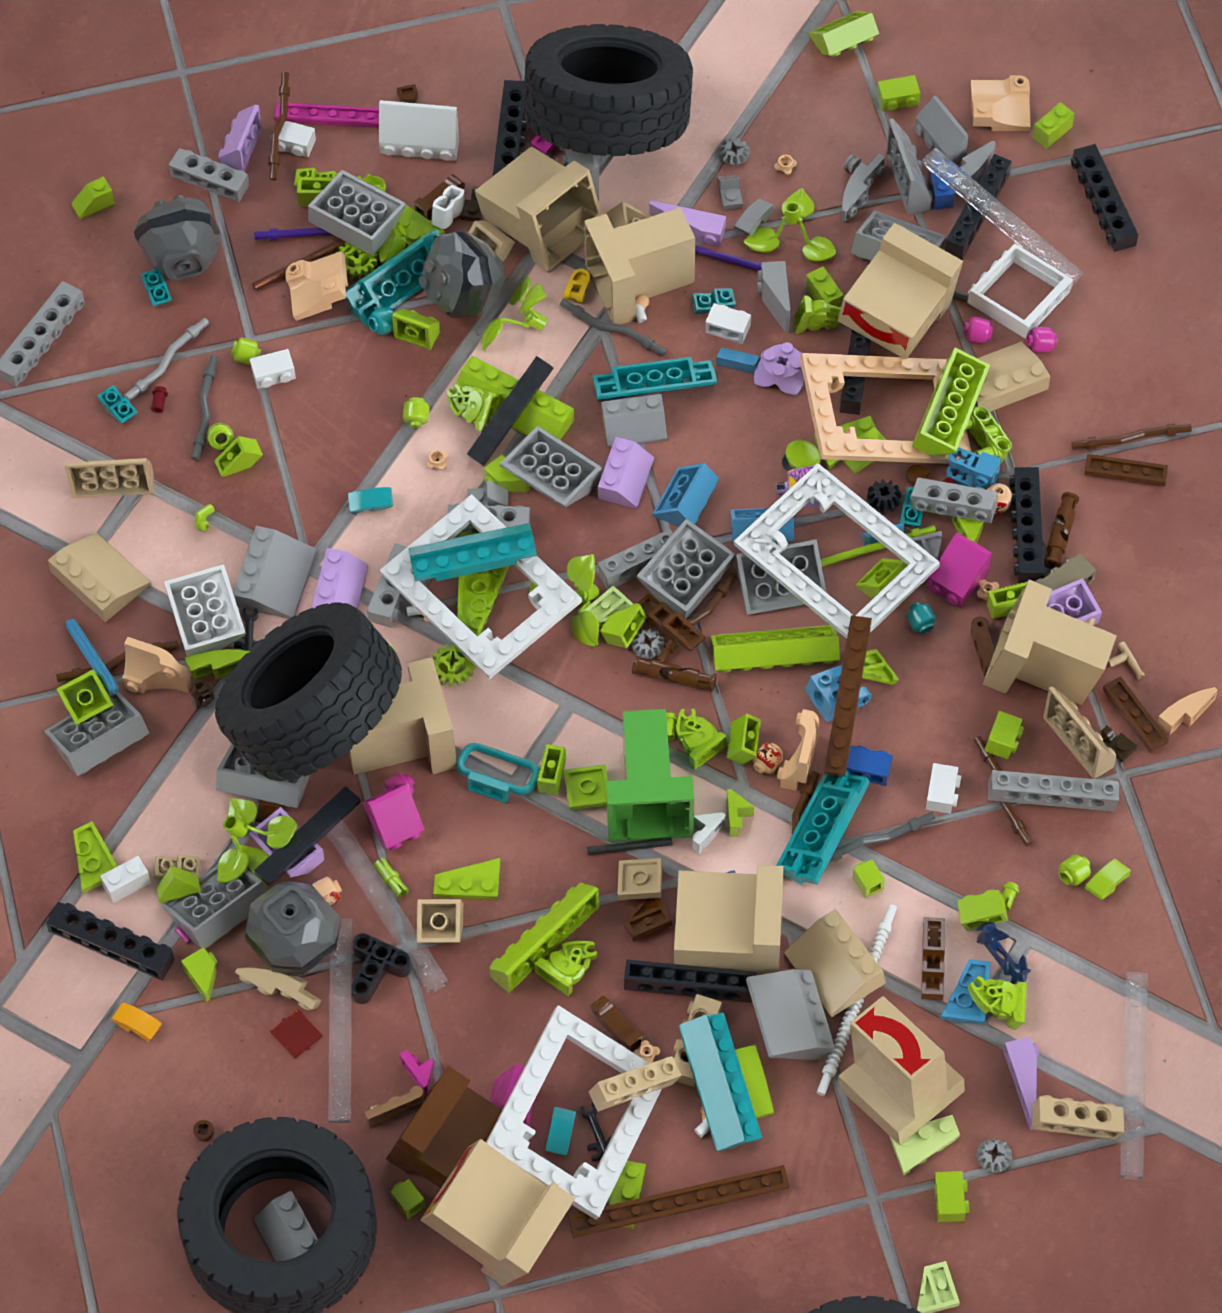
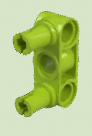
M980 406L974 408L965 429L971 432L982 448L981 450L974 451V453L981 455L982 452L1001 458V463L1004 462L1012 448L1011 441L986 408Z

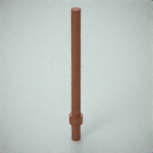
M337 238L333 240L334 243L300 260L307 262L315 261L335 250L339 251L340 246L345 247L346 241ZM288 266L252 283L254 290L285 276Z

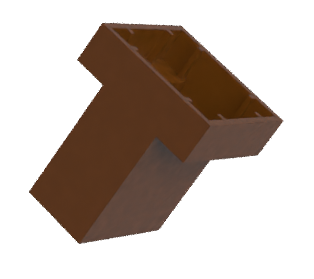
M448 1066L416 1111L386 1157V1160L407 1174L413 1169L439 1188H442L468 1146L480 1139L484 1142L487 1141L502 1109L467 1087L471 1080Z

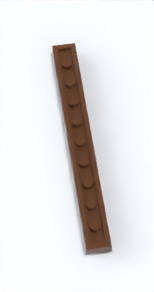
M782 1165L604 1206L600 1217L596 1220L583 1211L569 1214L568 1221L572 1237L577 1238L789 1189L790 1185L785 1167Z

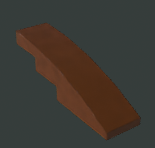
M649 593L637 602L644 610L647 622L687 650L692 651L706 639L678 611L674 613L663 602L660 604Z
M923 918L921 999L943 1000L945 918Z

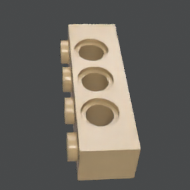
M697 994L695 1000L689 1003L687 1013L690 1015L688 1020H684L683 1023L706 1014L709 1016L721 1013L722 1002ZM681 1037V1040H676L674 1052H676L674 1061L681 1073L676 1082L695 1087L696 1083L689 1062L681 1060L683 1057H687Z
M670 1056L597 1082L589 1091V1094L599 1112L671 1086L681 1076V1073L673 1057Z
M1042 1095L1032 1104V1129L1117 1140L1124 1133L1123 1107L1115 1106L1112 1103L1102 1105L1095 1104L1093 1101L1079 1102L1074 1101L1072 1098L1056 1099L1050 1095Z

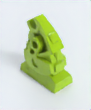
M804 295L793 317L795 334H801L807 328L810 331H819L820 328L825 327L829 330L843 325L838 322L841 307L825 303V300L813 301L811 297Z
M455 383L454 387L457 389L455 394L453 389L446 390L451 409L457 417L465 418L466 422L475 424V429L482 432L497 412L501 394L487 392L484 389L471 386L462 387L460 384Z
M685 709L680 710L676 724L678 742L683 743L685 752L689 754L690 764L696 770L727 747V736L722 732L717 733L716 728L710 722L696 716L695 709H691V716H685Z
M571 941L562 944V949L552 952L547 960L540 958L534 963L535 974L569 997L572 993V985L583 978L590 966V960L597 958V951L588 952L589 949H595L594 942Z
M978 976L973 980L974 982L967 986L973 1001L983 1013L990 1012L995 1018L1006 1020L1007 1026L1013 1030H1016L1025 1023L1026 982H1019L1017 985H1014L1005 980L988 979L985 981L982 977Z

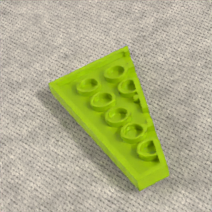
M460 533V537L478 533ZM509 566L459 576L457 618L477 637L484 630Z

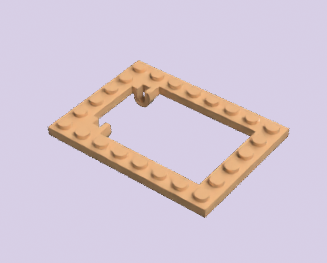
M801 354L799 358L821 459L949 464V454L928 455L912 447L913 441L857 439L854 427H849L847 432L843 433L842 427L836 426L829 394L843 388L845 383L843 376L933 380L935 388L947 359H903L902 357ZM965 430L958 448L971 452L967 431ZM957 456L954 460L958 461L961 457Z

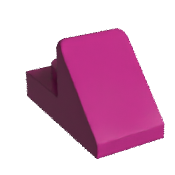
M406 1049L399 1054L400 1062L416 1085L423 1089V1095L425 1096L429 1092L434 1072V1058L420 1064L418 1058L414 1054L410 1055Z

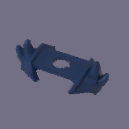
M993 922L980 925L976 929L981 931L976 942L985 945L1002 967L1005 975L1012 976L1010 983L1026 982L1027 976L1031 972V969H1028L1027 958L1022 955L1019 963H1015L1000 944V940L1009 938V935L998 930ZM997 951L1000 952L1005 957V959H1002L997 954Z

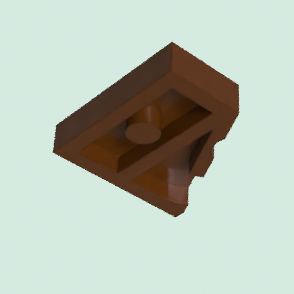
M648 898L643 904L640 903L635 908V911L624 920V926L633 942L672 925V919L659 898Z

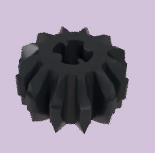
M884 479L881 480V483L875 481L873 486L868 488L867 501L877 512L883 510L884 514L887 513V510L893 512L895 507L900 505L901 491H899L898 485H893L892 480L888 483H885Z

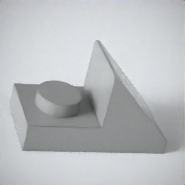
M737 174L717 177L723 210L743 208L740 178Z
M487 480V488L467 489V498L472 494L484 506H508V489Z

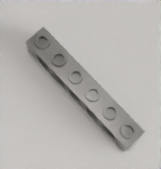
M64 281L60 283L0 358L1 380L17 387L20 382L26 379L27 373L32 367L34 368L37 365L39 358L49 350L51 343L60 336L63 328L70 324L75 313L82 309L84 297L81 290Z
M992 770L988 780V800L1114 812L1119 802V781Z

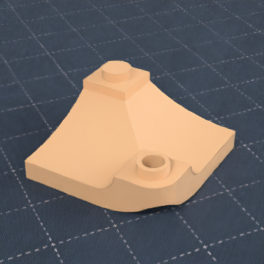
M1009 76L1005 80H971L973 126L991 127V131H1030V85L1026 77Z
M342 251L312 262L300 260L290 264L286 269V281L290 287L292 312L296 321L332 309L331 303L346 298L345 287H348L345 255Z
M127 637L124 643L126 658L124 675L122 677L127 690L144 694L145 690L174 689L189 693L192 684L187 666L179 664L169 652L162 648Z
M803 709L802 713L798 712L796 718V725H799V734L802 740L789 761L785 760L784 766L779 767L777 779L780 780V788L797 791L798 783H806L807 775L810 773L818 740L819 718L815 712Z

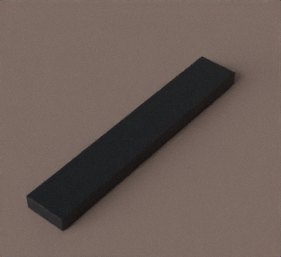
M538 356L535 357L467 452L469 457L485 466L552 372L553 366Z
M345 786L294 833L288 844L275 850L254 870L255 875L270 887L361 803V799Z

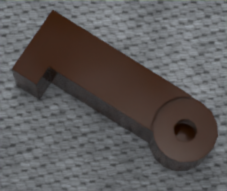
M451 174L424 198L419 197L414 201L415 211L431 220L433 203L438 197L443 196L444 190L451 185L464 190L465 183L454 174Z
M980 616L972 620L970 633L983 675L986 676L995 649L989 634V621L985 617Z
M602 996L590 1005V1009L598 1021L620 1045L631 1052L641 1045V1042L644 1040L642 1031L639 1028L636 1029L613 1006L607 997Z

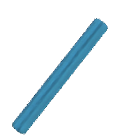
M73 618L67 620L65 624L68 632L108 693L111 695L119 691L118 684L77 621Z

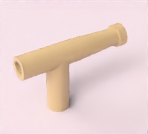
M1125 642L1119 643L1118 648L1122 654L1108 659V666L1111 668L1127 661L1136 674L1137 679H1142L1145 674L1141 671Z

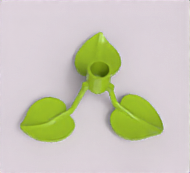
M803 188L793 193L783 203L782 213L785 216L782 217L776 234L771 228L760 227L755 230L752 236L749 235L744 240V244L753 251L760 253L771 252L780 245L777 237L780 236L785 222L789 225L799 223L807 243L803 247V255L806 259L813 262H821L836 256V249L827 238L816 236L810 241L807 237L802 218L810 216L814 212L815 206Z
M526 276L515 288L510 296L509 303L514 306L520 301L522 304L520 312L522 314L525 313L523 317L525 323L507 318H501L500 320L495 318L483 333L481 341L483 351L486 352L487 347L498 336L504 322L521 325L527 329L531 326L537 331H541L544 328L548 319L531 308L547 297L540 284L534 285L529 290L531 280Z
M594 554L577 556L568 562L567 574L569 579L575 582L574 586L578 588L575 592L582 598L584 605L578 610V615L571 618V631L581 643L588 646H598V619L591 611H583L591 604L590 601L597 599L599 596V589L593 584L595 558ZM531 582L529 587L530 592L537 587L533 582Z
M231 798L228 817L224 820L223 828L232 834L230 839L234 841L237 850H227L221 856L217 869V882H232L241 877L246 871L249 864V856L241 853L242 847L237 838L244 837L248 829L267 836V844L274 849H279L289 843L297 829V822L288 816H278L268 823V831H262L249 825L257 817L258 808L256 804L250 800Z

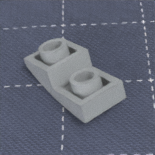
M762 199L756 200L736 222L735 228L752 236L761 221L766 223L775 206Z

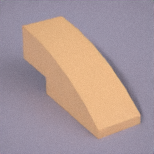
M1213 687L1201 690L1178 700L1159 715L1157 725L1169 736L1182 722L1190 727L1215 700L1218 689Z

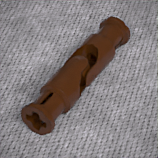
M1064 492L1062 494L1061 507L1057 510L1047 546V557L1044 558V566L1049 569L1061 567L1060 560L1067 547L1076 514L1074 511L1075 506L1079 502V496L1075 493Z
M637 655L632 666L633 674L638 672L649 675L650 678L672 683L679 682L693 688L698 686L709 689L710 692L714 691L717 674L715 673L713 675L701 673L697 669L681 668L678 665L654 659L652 661L645 660ZM662 668H671L668 677L662 673Z

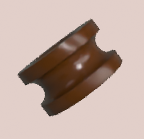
M200 1120L194 1125L193 1132L199 1141L206 1142L214 1136V1128L209 1121ZM201 1127H204V1129L208 1127V1134L204 1135L202 1133V1136L199 1135L201 1133L199 1129Z

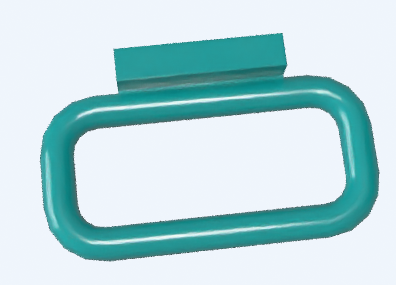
M480 743L466 745L456 761L457 771L461 775L468 777V791L506 804L510 798V792L518 795L532 792L537 784L540 771L539 766L530 760ZM472 751H478L528 768L532 771V776L526 786L520 787L470 770L464 766V763Z

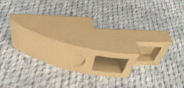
M261 966L241 967L235 971V973L240 975V980L247 984H255L258 986L257 990L261 993L272 995L281 990V995L288 999L294 998L299 1001L298 1005L306 1010L318 1008L322 1001L304 990L308 981L298 976H288L283 973L272 972L268 967Z

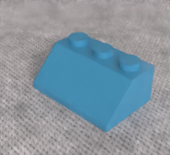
M704 463L678 467L652 515L677 527L685 519L695 525L702 509L707 505L708 498L715 490L719 477Z
M769 508L730 510L733 543ZM794 516L778 530L785 536L788 543L794 541Z

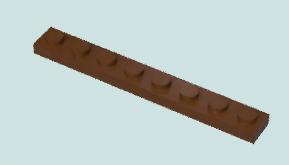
M851 615L824 769V774L846 777L872 618Z

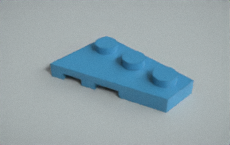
M968 960L940 1020L984 1025L985 1013L975 1004L967 986L974 982L973 980L978 976L982 977L985 981L988 980L991 962Z

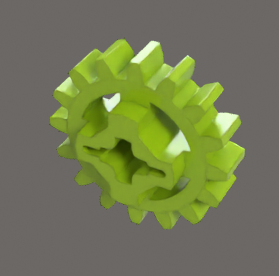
M345 242V247H339V252L342 251L345 255L347 275L350 274L351 279L355 276L361 279V275L367 276L369 271H374V267L378 266L377 253L372 256L348 242Z
M445 644V649L439 647L438 654H432L438 679H441V685L449 682L450 687L453 686V683L461 686L460 681L463 680L467 683V676L473 677L475 665L454 645L449 647L448 644Z

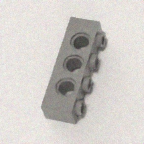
M179 148L168 165L171 177L238 203L250 186L248 174L244 171L233 169L224 163L212 161L208 157L199 156L190 150Z
M917 478L911 495L912 509L992 523L997 508V492Z
M460 503L454 505L448 504V513L451 512ZM503 505L485 506L506 527L530 523V507L521 505L515 507ZM470 524L460 533L480 532Z
M671 529L598 562V576L608 590L612 586L617 587L636 578L673 535Z
M395 543L387 563L406 549L407 546ZM381 575L367 609V617L370 622L391 628L393 622L398 620L400 605L405 603L406 598L394 587H391L392 585Z

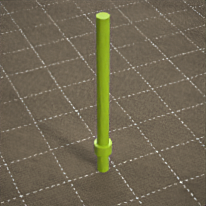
M934 525L922 529L915 528L906 533L909 538L935 533L936 528ZM875 542L820 559L821 565L824 567L886 547L880 542Z

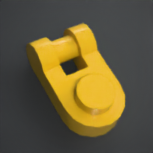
M576 269L572 272L565 288L563 299H574L576 302L583 304L591 281L590 273L587 270ZM576 288L580 290L579 292H574L573 289Z

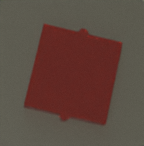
M298 1009L287 1018H283L282 1022L270 1031L294 1059L305 1050H310L311 1046L322 1038V1034Z

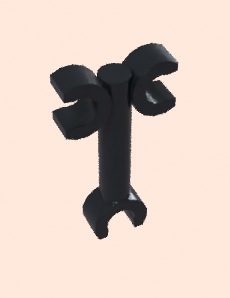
M243 608L242 615L246 621L245 644L241 641L234 642V648L250 651L258 642L253 643L254 621L258 619L257 608H254L252 615H247L246 608Z
M591 1103V1112H586L583 1106H581L580 1112L583 1118L588 1119L597 1143H591L587 1146L588 1152L592 1150L598 1152L591 1156L592 1162H596L603 1156L612 1136L607 1141L605 1140L596 1118L597 1109L594 1103Z

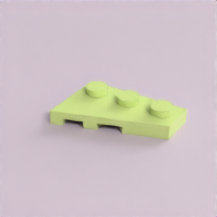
M953 1115L929 1121L901 1145L890 1137L903 1176L918 1164L920 1165L925 1162L931 1155L941 1151L960 1137V1133Z

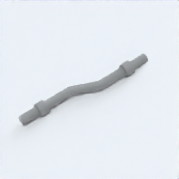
M203 318L195 326L191 325L186 329V333L168 347L159 367L145 379H140L136 382L134 387L124 395V398L126 397L130 401L139 393L142 394L146 391L152 382L164 374L175 351L190 339L196 338L199 332L209 325V321Z

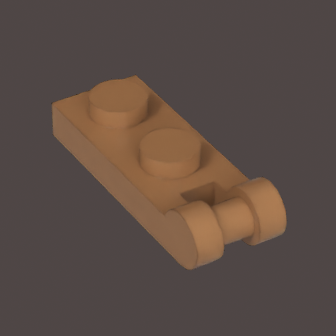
M414 1086L408 1094L401 1097L394 1096L382 1105L371 1106L365 1112L369 1128L419 1107L424 1101L423 1089L419 1086Z

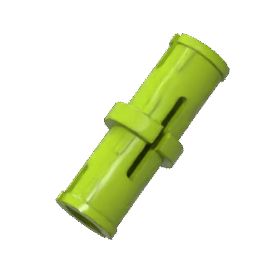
M385 858L380 859L382 863L377 860L374 867L384 878L383 882L385 885L390 886L397 898H402L401 893L405 896L409 889L400 880L399 873L391 868Z

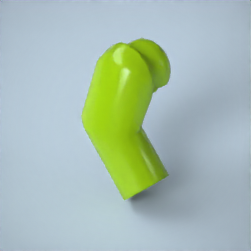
M207 504L195 514V527L199 531L205 532L210 527L208 525L209 522L206 520L215 511L211 504Z

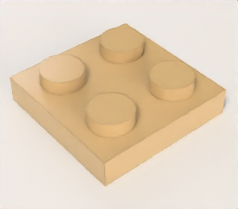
M661 858L619 861V900L661 898Z

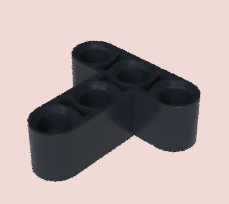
M360 933L354 937V954L357 958L363 960L364 963L351 984L352 996L356 1003L366 1004L371 1000L386 972L397 977H406L411 972V961L409 954L368 934ZM362 944L368 945L364 949L358 948ZM380 953L387 954L385 957H378ZM399 962H405V963H406L404 966H397V965H396V964L399 963ZM370 971H376V972H377V973L374 974V975H368V974H367V973L370 972ZM359 989H366L364 993H357Z

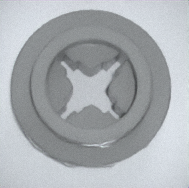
M730 138L728 141H723V144L719 147L720 158L730 165L742 164L750 155V148L747 146L746 141L742 142L739 138L737 140ZM732 147H734L737 150V155H735V153L731 151Z
M641 628L640 632L635 635L631 642L634 653L645 659L657 657L664 649L663 645L665 644L664 637L660 635L659 631H654L651 628L648 630ZM645 638L649 641H652L651 648L647 644H644Z
M988 1138L983 1143H980L976 1158L984 1170L997 1173L1005 1170L1010 1165L1012 1153L1006 1142L998 1138ZM994 1148H997V1154L1001 1156H997L994 1162H992V1155L988 1153H992Z

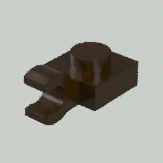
M479 187L472 188L471 200L465 199L461 220L481 221L482 214L475 194V190Z
M201 679L194 683L196 691L191 693V699L195 708L199 709L209 705L215 699L211 686L208 683L203 685Z
M1108 725L1101 730L1102 733L1100 735L1109 744L1107 747L1113 749L1116 758L1123 763L1136 750L1137 745L1124 734L1120 733L1116 736Z

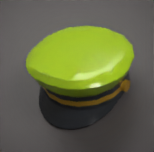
M804 440L792 441L786 447V454L782 459V465L785 470L789 471L819 464L821 460L820 452L810 442Z

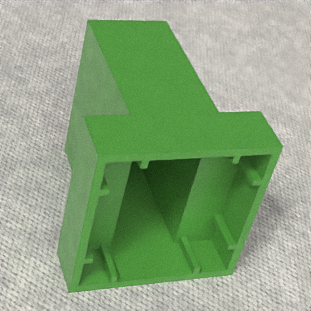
M666 709L623 711V747L626 780L606 781L608 842L640 841L672 837V839L692 838L694 832L692 776L671 777Z

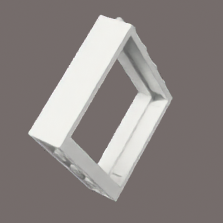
M1014 244L1008 251H1004L999 261L995 260L990 270L984 272L976 284H972L971 289L968 291L967 303L1026 339L1031 329L1038 327L1069 294L1073 279L1017 244ZM1013 263L1054 287L1050 294L1025 320L983 295Z

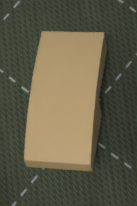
M178 855L177 858L155 856L153 879H162L171 865L196 874L199 877L200 857Z

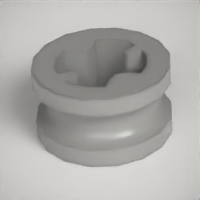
M851 154L845 161L843 169L849 170L853 174L861 163V159H856L855 155Z

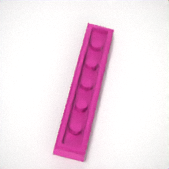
M280 102L276 104L275 122H277L280 116ZM288 103L286 121L379 128V108Z

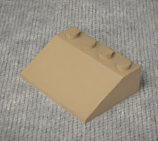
M1022 341L977 358L989 364L990 368L974 408L980 406L991 412L1049 388L1050 375L1042 361Z
M147 458L65 463L72 498L154 494V473L152 464Z
M97 533L63 547L48 559L51 573L104 622H107L151 585V582Z
M1051 686L1048 690L1043 716L1045 721L1093 779L1114 768L1116 754L1113 749L1106 746L1100 733L1095 732L1089 720L1078 712L1076 704L1073 701H1069L1064 694Z
M836 909L818 919L784 952V955L795 969L812 971L821 1004L831 1018L886 983L881 967Z

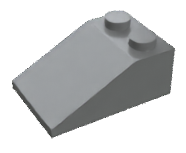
M785 261L762 262L761 270H758V293L762 294L763 303L784 332L789 333L790 302Z

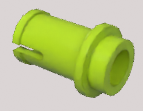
M667 712L668 741L675 739L677 717L674 713Z
M1007 882L1003 885L1004 891L1002 895L1006 902V911L1011 909L1015 895L1019 894V886L1013 882Z

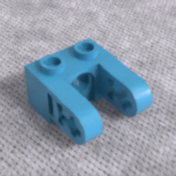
M958 448L956 453L949 454L948 463L950 466L947 468L946 478L948 476L951 477L957 485L987 490L988 487H991L998 481L1001 458L985 452L978 455ZM957 456H960L961 458L958 461L954 460ZM958 472L959 474H957L956 477L952 476V474Z
M842 665L810 676L805 688V692L826 722L833 720ZM861 687L857 708L867 704L872 699V695L866 687Z

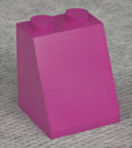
M956 532L939 560L940 567L928 577L927 588L933 594L947 599L950 604L962 608L978 588L979 582L988 575L992 552Z
M398 784L362 802L383 849L390 848L392 851L402 846L401 842L409 839V841L417 839L421 836L420 832L425 830L407 784Z
M515 1064L495 1079L490 1097L491 1103L503 1110L525 1066ZM535 1100L523 1121L527 1126L530 1123Z

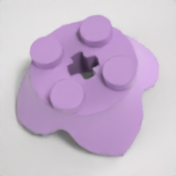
M788 342L765 349L761 353V360L754 372L755 384L762 387L776 384L784 393L797 395L804 383L799 358L802 352L798 351Z

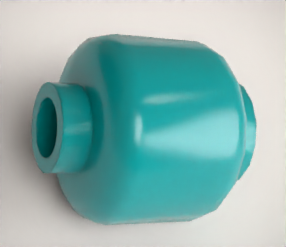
M389 307L373 311L368 318L370 330L377 335L394 332L392 320L394 311Z
M916 602L909 607L910 610L906 614V619L914 632L925 634L935 627L934 624L937 619L928 604Z

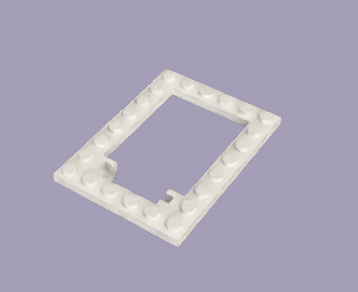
M817 463L735 539L734 546L847 639L850 618L853 614L780 555L787 548L788 542L785 536L778 530L808 502L814 505L818 501L820 503V511L823 513L834 504L908 565L856 615L872 618L870 632L939 568L940 562Z
M471 494L379 571L402 596L490 680L582 602V598L538 556L517 560L515 566L537 586L528 594V598L537 611L501 640L498 637L494 639L489 628L477 637L420 581L415 582L414 575L411 573L413 570L408 548L453 539L470 524L480 533L506 528L502 522Z
M558 1005L554 1009L486 1143L544 1185L548 1186L551 1183L558 1185L575 1198L571 1205L596 1220L600 1217L662 1089L630 1100L597 1169L584 1162L576 1170L575 1174L571 1176L528 1149L527 1147L530 1144L528 1140L536 1131L524 1124L523 1121L566 1038L620 1073L650 1064Z

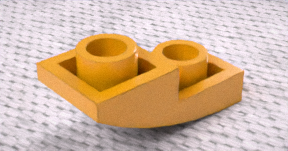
M124 1002L110 1019L125 1031L129 1032L132 1030L147 1042L152 1039L162 1024L144 1011Z

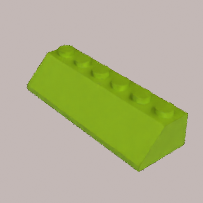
M957 348L953 349L944 364L912 447L928 455L956 453L990 368L989 364Z
M472 355L461 369L456 383L462 387L471 386L484 389L487 392L501 394L498 410L519 379ZM454 387L453 393L455 394L457 391L456 387ZM538 390L511 429L528 436L539 426L561 440L574 422V408Z
M831 625L710 635L715 671L719 670L722 673L739 668L742 671H748L752 667L770 669L774 665L791 667L793 664L798 663L813 665L814 662L822 661V663L830 664L834 663L835 660H840L839 637L837 631Z
M584 883L571 887L561 901H556L552 905L550 912L540 916L532 929L524 931L516 944L512 943L501 958H496L491 963L490 977L510 993L535 969L534 963L538 959H546L599 908V889Z

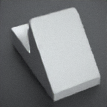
M724 813L694 815V827L699 829L692 837L693 850L700 854L725 826L726 815Z

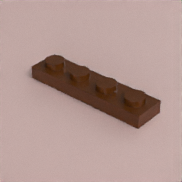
M1087 454L1084 475L1165 486L1168 465Z
M1121 676L1103 686V691L1150 753L1168 743L1169 739Z

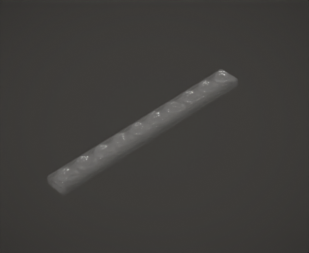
M936 147L921 162L1021 248L1072 278V286L1082 277L1084 273Z
M341 820L326 834L399 948L409 954L411 966L429 994L448 985V979L425 944L417 943L416 930L344 820Z
M352 918L341 919L337 949L330 954L329 1124L351 1123Z
M1130 971L1125 973L1122 1070L1124 1133L1121 1135L1120 1178L1142 1180L1148 973Z

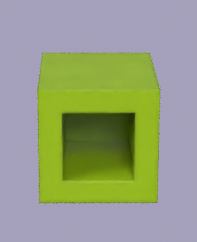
M872 859L867 862L862 861L853 868V879L865 898L884 889L885 879Z
M409 1179L405 1182L401 1181L393 1187L391 1191L392 1200L407 1220L426 1207L425 1199Z

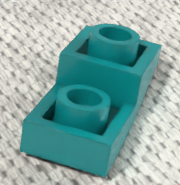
M154 269L141 273L143 284L153 307L172 301L166 282H164L160 272Z
M732 288L713 289L712 293H693L691 297L694 314L710 313L714 303L725 305L728 308L736 306Z
M114 385L97 395L99 402L120 424L138 414L126 397L123 398Z
M391 487L370 488L348 493L349 507L352 514L371 509L376 512L394 507Z
M907 487L900 523L920 527L923 511L912 509L911 495L914 488Z
M554 1107L545 1151L567 1155L576 1111Z

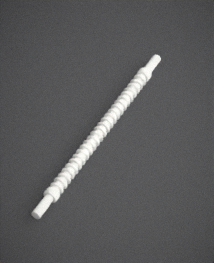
M889 905L883 922L878 926L877 937H874L875 942L872 943L870 948V954L876 962L880 960L879 955H882L881 950L884 949L883 945L886 944L888 935L892 930L891 923L897 910L895 905ZM863 998L847 1007L846 1017H843L844 1022L841 1023V1027L838 1029L840 1033H837V1038L834 1039L836 1043L834 1044L835 1049L828 1055L829 1060L826 1061L827 1065L822 1070L823 1077L817 1090V1094L820 1096H825L831 1078L836 1075V1068L839 1067L838 1063L841 1062L839 1057H842V1052L845 1051L843 1046L847 1045L846 1041L849 1040L848 1036L851 1035L850 1022L857 1017L856 1014L860 1013L859 1009L862 1007L860 1003L864 1002Z

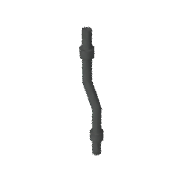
M562 299L560 302V306L572 312L571 315L585 320L599 330L624 333L641 343L643 348L648 351L651 349L662 357L667 352L666 349L656 344L652 338L644 337L626 325L601 322L585 312V309L579 305L575 306L565 299Z
M215 355L210 356L208 366L204 369L203 373L204 380L199 394L202 421L198 435L195 436L193 442L194 450L191 459L194 461H199L202 448L205 447L207 441L205 437L211 419L207 395L211 381L214 380L216 375L215 367L218 357Z
M931 811L918 818L909 819L908 823L888 833L861 837L840 848L837 847L829 862L833 860L836 862L842 859L843 855L864 845L891 841L911 830L914 832L920 829L921 825L934 820L935 816Z

